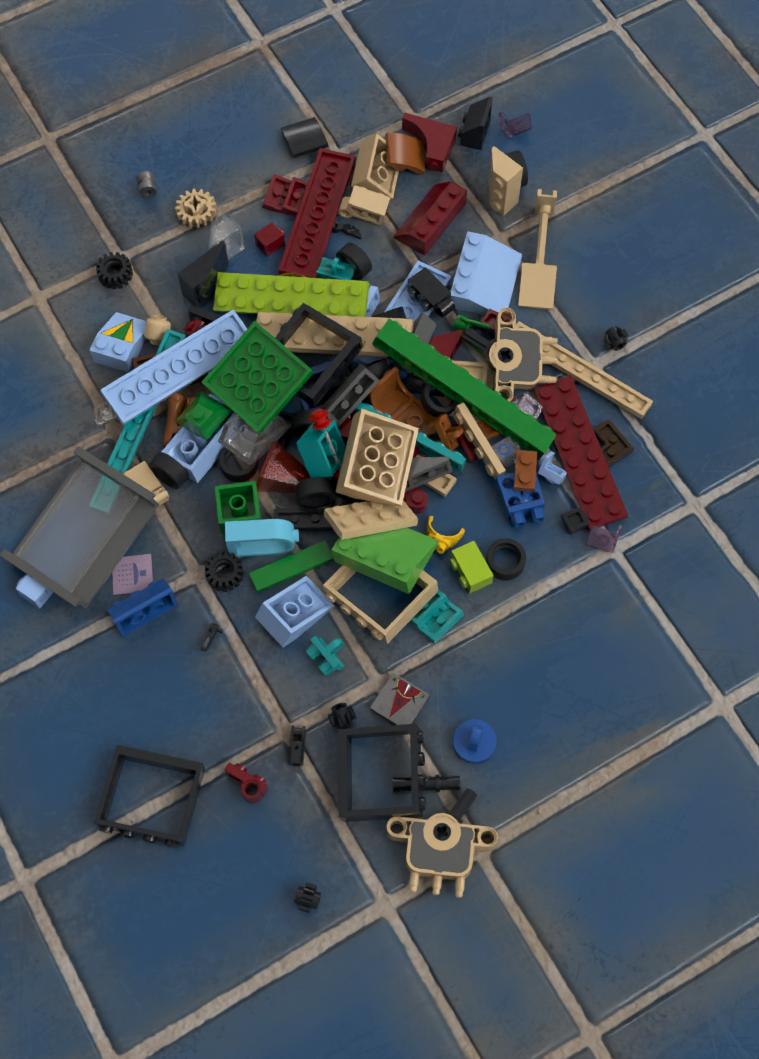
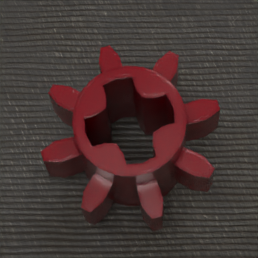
M198 319L191 322L188 321L183 328L185 330L184 334H186L187 338L207 325Z

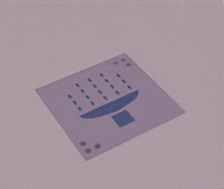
M151 554L122 557L112 572L113 595L133 593L148 587L153 581Z

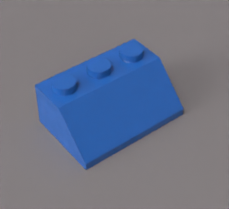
M162 578L152 581L148 587L141 591H134L127 599L113 603L107 611L121 636L124 637L177 607L178 603L173 590L165 579Z

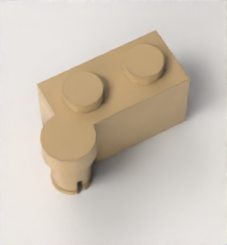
M145 461L123 473L154 493L156 496L153 499L159 506L169 500L167 491L164 490L165 488L160 484Z

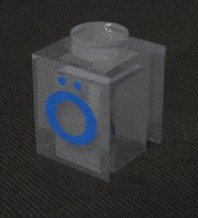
M509 436L491 446L504 468L515 463L516 450H521L518 443L512 441Z

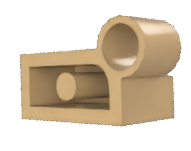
M354 185L351 197L342 198L338 213L344 218L354 216L381 226L390 197L382 193L370 191L365 187Z

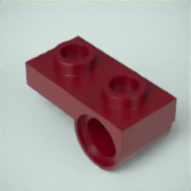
M229 762L225 767L226 775L242 784L241 791L247 802L257 803L265 796L268 787L265 784L266 780L257 774L254 776L248 774L247 769L238 763L233 765ZM252 786L257 787L258 792L255 795L250 796L246 794L248 788Z

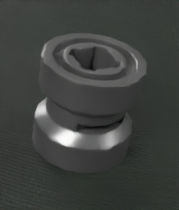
M148 171L139 173L136 177L137 184L139 185V196L143 198L154 197L157 194L155 175Z

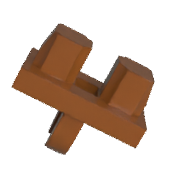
M447 413L441 414L438 419L430 422L427 426L431 435H439L440 438L436 441L444 444L447 449L453 451L460 445L457 438L461 436L464 430L461 425L452 427Z

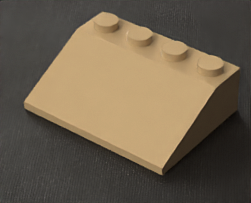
M365 409L358 411L352 419L336 492L355 499L402 506L419 428Z

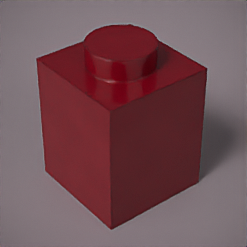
M273 222L254 234L256 246L266 257H269L285 246V233L281 227H277Z

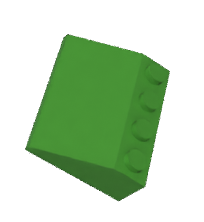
M402 528L341 540L339 537L331 551L335 562L410 594L439 541L412 529Z

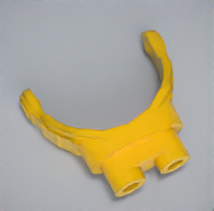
M429 516L426 527L427 536L439 541L436 551L439 554H443L444 551L458 543L464 535L465 529L462 528L454 536L440 535L431 527L434 516Z

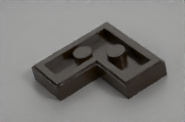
M609 419L593 429L597 439L603 445L601 450L608 467H611L633 452L634 448Z

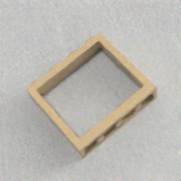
M343 565L323 585L326 593L325 597L331 603L336 602L340 605L343 613L347 616L351 614L356 618L355 621L362 628L367 627L374 638L378 641L383 640L387 644L439 591L437 581L425 571H422L416 584L424 590L386 629H383L337 592L357 571Z

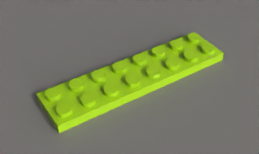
M218 272L213 311L228 313L234 309L237 314L258 315V312L293 314L294 310L299 308L304 302L323 315L366 317L370 283L368 281Z

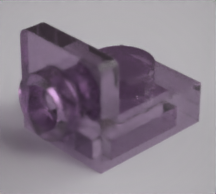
M526 393L518 397L515 396L510 401L518 405L519 409L526 414L534 416L536 420L543 409L541 404Z

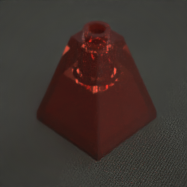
M272 441L256 484L258 492L295 493L297 483L311 477L302 463L279 443Z

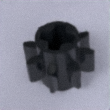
M613 326L605 332L603 342L607 348L611 347L614 351H618L627 345L629 335L625 328L621 329V327Z
M346 703L334 705L331 708L332 713L328 714L332 727L337 726V729L350 728L353 725L352 720L356 719L354 709L351 705L347 707Z
M306 882L305 887H298L294 903L299 904L298 909L300 911L310 913L311 908L317 910L322 893L317 891V885Z

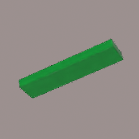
M326 540L250 572L249 576L257 593H260L334 561V557Z

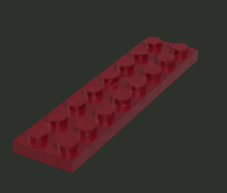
M319 149L278 269L280 275L296 273L307 278L318 277L316 272L321 264L322 257L325 256L333 225L336 222L338 210L356 161L355 155Z
M572 376L559 379L556 383L533 388L545 422L552 429V432L556 434L553 442L564 470L567 472V477L577 503L590 523L587 527L588 531L627 519L628 513Z

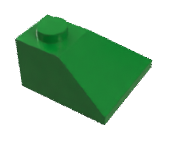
M200 392L177 418L176 423L207 441L232 412V409Z

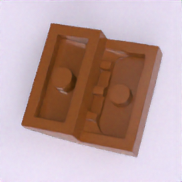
M388 132L385 134L389 166L401 172L406 168L419 175L425 172L421 140L400 133Z

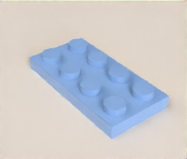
M417 261L385 312L403 306L406 318L413 319V323L422 312L429 317L432 310H423L420 303L408 294V279L426 267L447 288L452 280V276L421 261Z

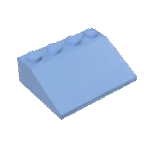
M467 231L451 288V299L455 304V309L485 315L489 309L499 312L503 308H509L522 254L487 235Z

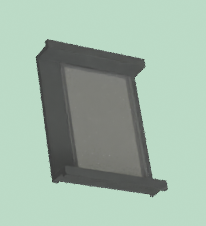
M78 446L73 452L80 458L77 465L13 554L4 548L0 556L75 607L80 604L87 608L156 511L159 504L153 499L156 496L154 493Z

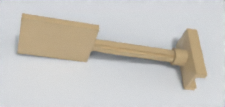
M538 189L534 211L535 214L540 215L536 263H522L518 307L553 310L557 266L545 265L544 255L548 216L554 213L557 191L553 190L552 195H542V189Z

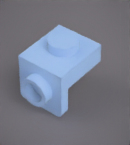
M551 451L541 457L538 463L540 466L538 474L546 477V480L550 483L560 484L565 480L567 472L551 463L555 454Z

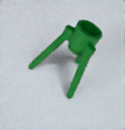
M461 314L456 317L453 324L454 329L464 332L467 328L472 329L473 326L487 329L492 328L491 325L471 320ZM469 343L475 350H477L481 355H483L484 352Z

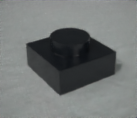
M580 506L561 515V519L570 535L590 525Z

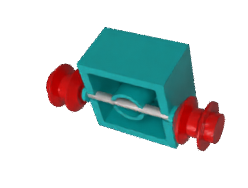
M316 409L309 417V421L313 423L297 441V448L301 453L305 468L311 478L337 477L334 481L337 485L346 447L335 419L326 418L329 414L327 410Z

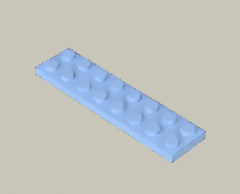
M233 309L102 388L100 393L122 425H125L206 375L224 357L247 328Z

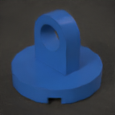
M471 719L464 721L457 727L454 733L453 747L460 759L468 763H482L489 759L496 749L497 737L495 731L488 723L482 720Z

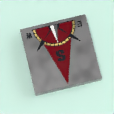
M392 673L371 705L370 710L394 725L413 724L429 699L430 694Z

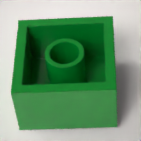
M256 481L215 486L221 534L225 533V522L261 520Z

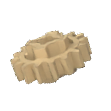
M193 189L192 193L185 191L186 196L180 195V200H176V214L184 225L189 223V227H192L193 224H196L197 228H199L201 223L206 226V221L212 222V216H216L217 206L213 196L210 197L209 192L203 194V189H200L199 192Z

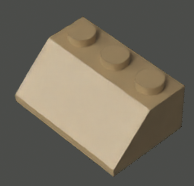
M377 133L361 141L351 187L354 188V185L365 187L370 191L382 193L390 197L391 200L394 196L399 170L388 165L386 140Z
M494 146L491 150L488 180L489 205L495 212H499L504 216L519 202L523 167Z

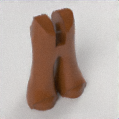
M177 393L167 398V423L162 448H165L182 428L181 425L179 426L176 423V420L182 414L186 400L184 396ZM190 397L187 399L186 408L192 403V401L196 397Z

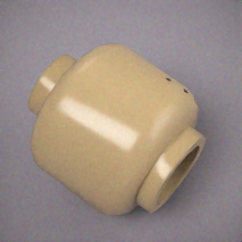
M152 315L151 318L146 319L144 337L150 340V344H161L166 330L171 328V323L167 321V317Z

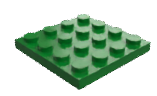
M254 321L204 378L202 383L257 433L261 434L311 377L314 371L260 324Z

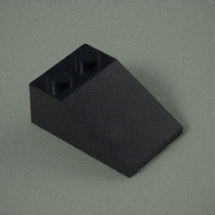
M223 240L178 273L182 295L196 307L200 308L209 303L216 291L218 272L225 273L229 265L226 244Z

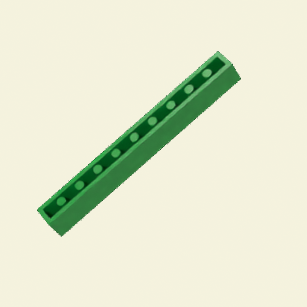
M389 318L372 342V345L456 403L461 404L464 402L470 413L525 451H537V459L546 453L556 437V434L552 432L550 427L542 425L536 421L534 416L526 414L519 409L518 405L503 398L501 393L487 387L482 380L474 378L465 368L457 366L449 357L438 353L432 345L424 343L416 334L405 330L399 322L392 321Z

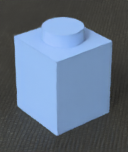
M28 574L18 581L15 588L21 597L39 609L53 593L52 590Z

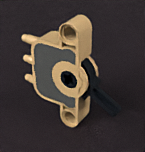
M503 308L499 311L495 321V339L493 338L491 342L469 328L462 335L464 340L484 352L482 356L487 359L489 369L495 374L493 377V390L505 393L509 402L513 398L514 389L528 390L534 388L537 383L550 384L557 381L556 377L542 375V364L557 363L556 357L543 356V345L557 344L558 339L542 337L541 333L536 329L517 328L516 315L511 308ZM501 316L509 317L510 322H503ZM504 355L507 356L505 361L501 359Z
M467 788L451 810L446 809L444 813L435 814L428 820L393 817L388 821V837L396 842L408 843L406 866L410 871V892H417L419 876L433 878V895L440 894L442 879L456 880L455 896L462 898L465 878L470 874L474 850L486 852L493 850L496 846L498 839L496 830L487 826L463 824L461 818L477 798V794L473 790ZM398 824L402 826L403 831L395 834L390 829L393 825ZM438 831H446L445 836L438 837ZM488 834L493 838V842L485 844L482 842L481 836Z

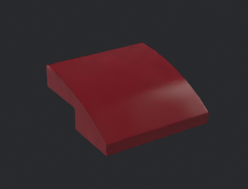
M274 174L262 208L282 214L297 215L308 182L295 177L289 180Z

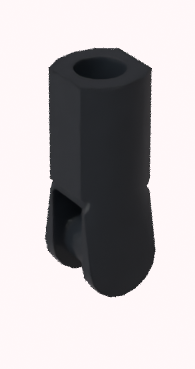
M291 726L288 762L290 766H303L306 726H303V728ZM294 736L302 737V742L294 741Z

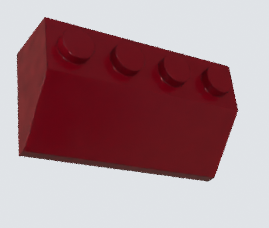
M452 181L435 184L393 238L425 256L466 205L467 190Z

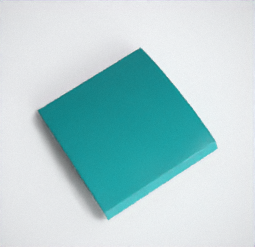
M439 590L409 622L431 642L436 644L464 616V613Z

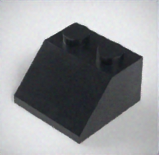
M487 97L471 104L468 112L464 113V126H460L458 137L461 138L460 146L482 150L491 122L493 97Z

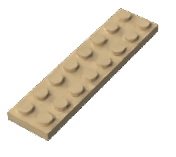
M258 312L256 322L273 337H276L282 325L290 320L292 314ZM325 315L362 338L364 347L358 355L390 357L372 345L375 337L389 318ZM307 317L284 346L291 352L339 354L347 344V341ZM390 318L392 321L399 322L408 332H412L413 319Z

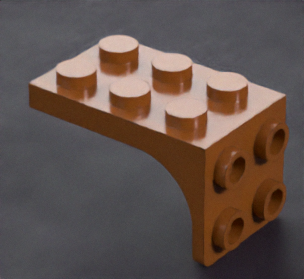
M397 367L387 370L380 382L368 394V404L373 406L376 411L390 415L393 420L419 428L418 432L424 433L428 438L431 436L427 426L430 422L438 419V417L428 414L422 407L421 402L406 389L400 380Z

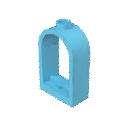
M282 519L225 522V542L229 554L234 553L236 557L284 554L293 550L295 542H299V530L294 529L293 523Z

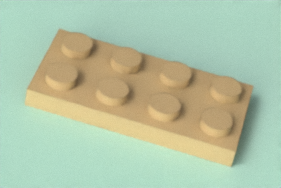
M404 500L402 506L366 501L335 506L324 510V517L341 540L417 526L418 518Z

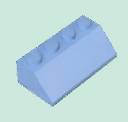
M212 394L208 395L211 398L227 406L221 399L215 397ZM232 410L207 441L182 427L162 452L177 460L188 472V478L198 483L219 458L222 449L234 440L247 423Z

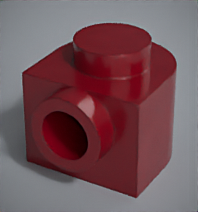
M413 488L405 492L403 500L414 514H422L427 510L428 495L424 490Z

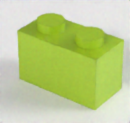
M475 541L451 551L450 565L454 571H458L460 575L459 581L463 588L468 589L469 593L492 584L493 574Z

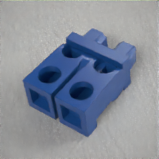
M514 472L496 476L495 487L501 497L507 520H511L515 528L526 524L524 516L531 515L533 523L544 520L545 502L537 475L534 492L514 491Z

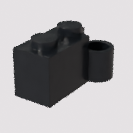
M426 267L408 279L407 292L410 297L415 298L420 303L423 310L435 311L441 318L455 310L456 307L451 299V292Z

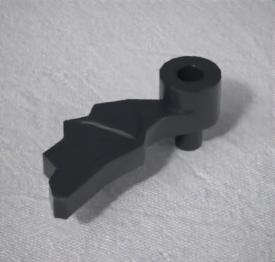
M336 221L333 225L334 233L344 231L346 234L358 239L362 238L359 229H356L354 225H340L339 221Z
M211 623L209 627V632L211 633L200 649L204 652L212 644L215 634L217 632L223 633V629H220L219 625Z

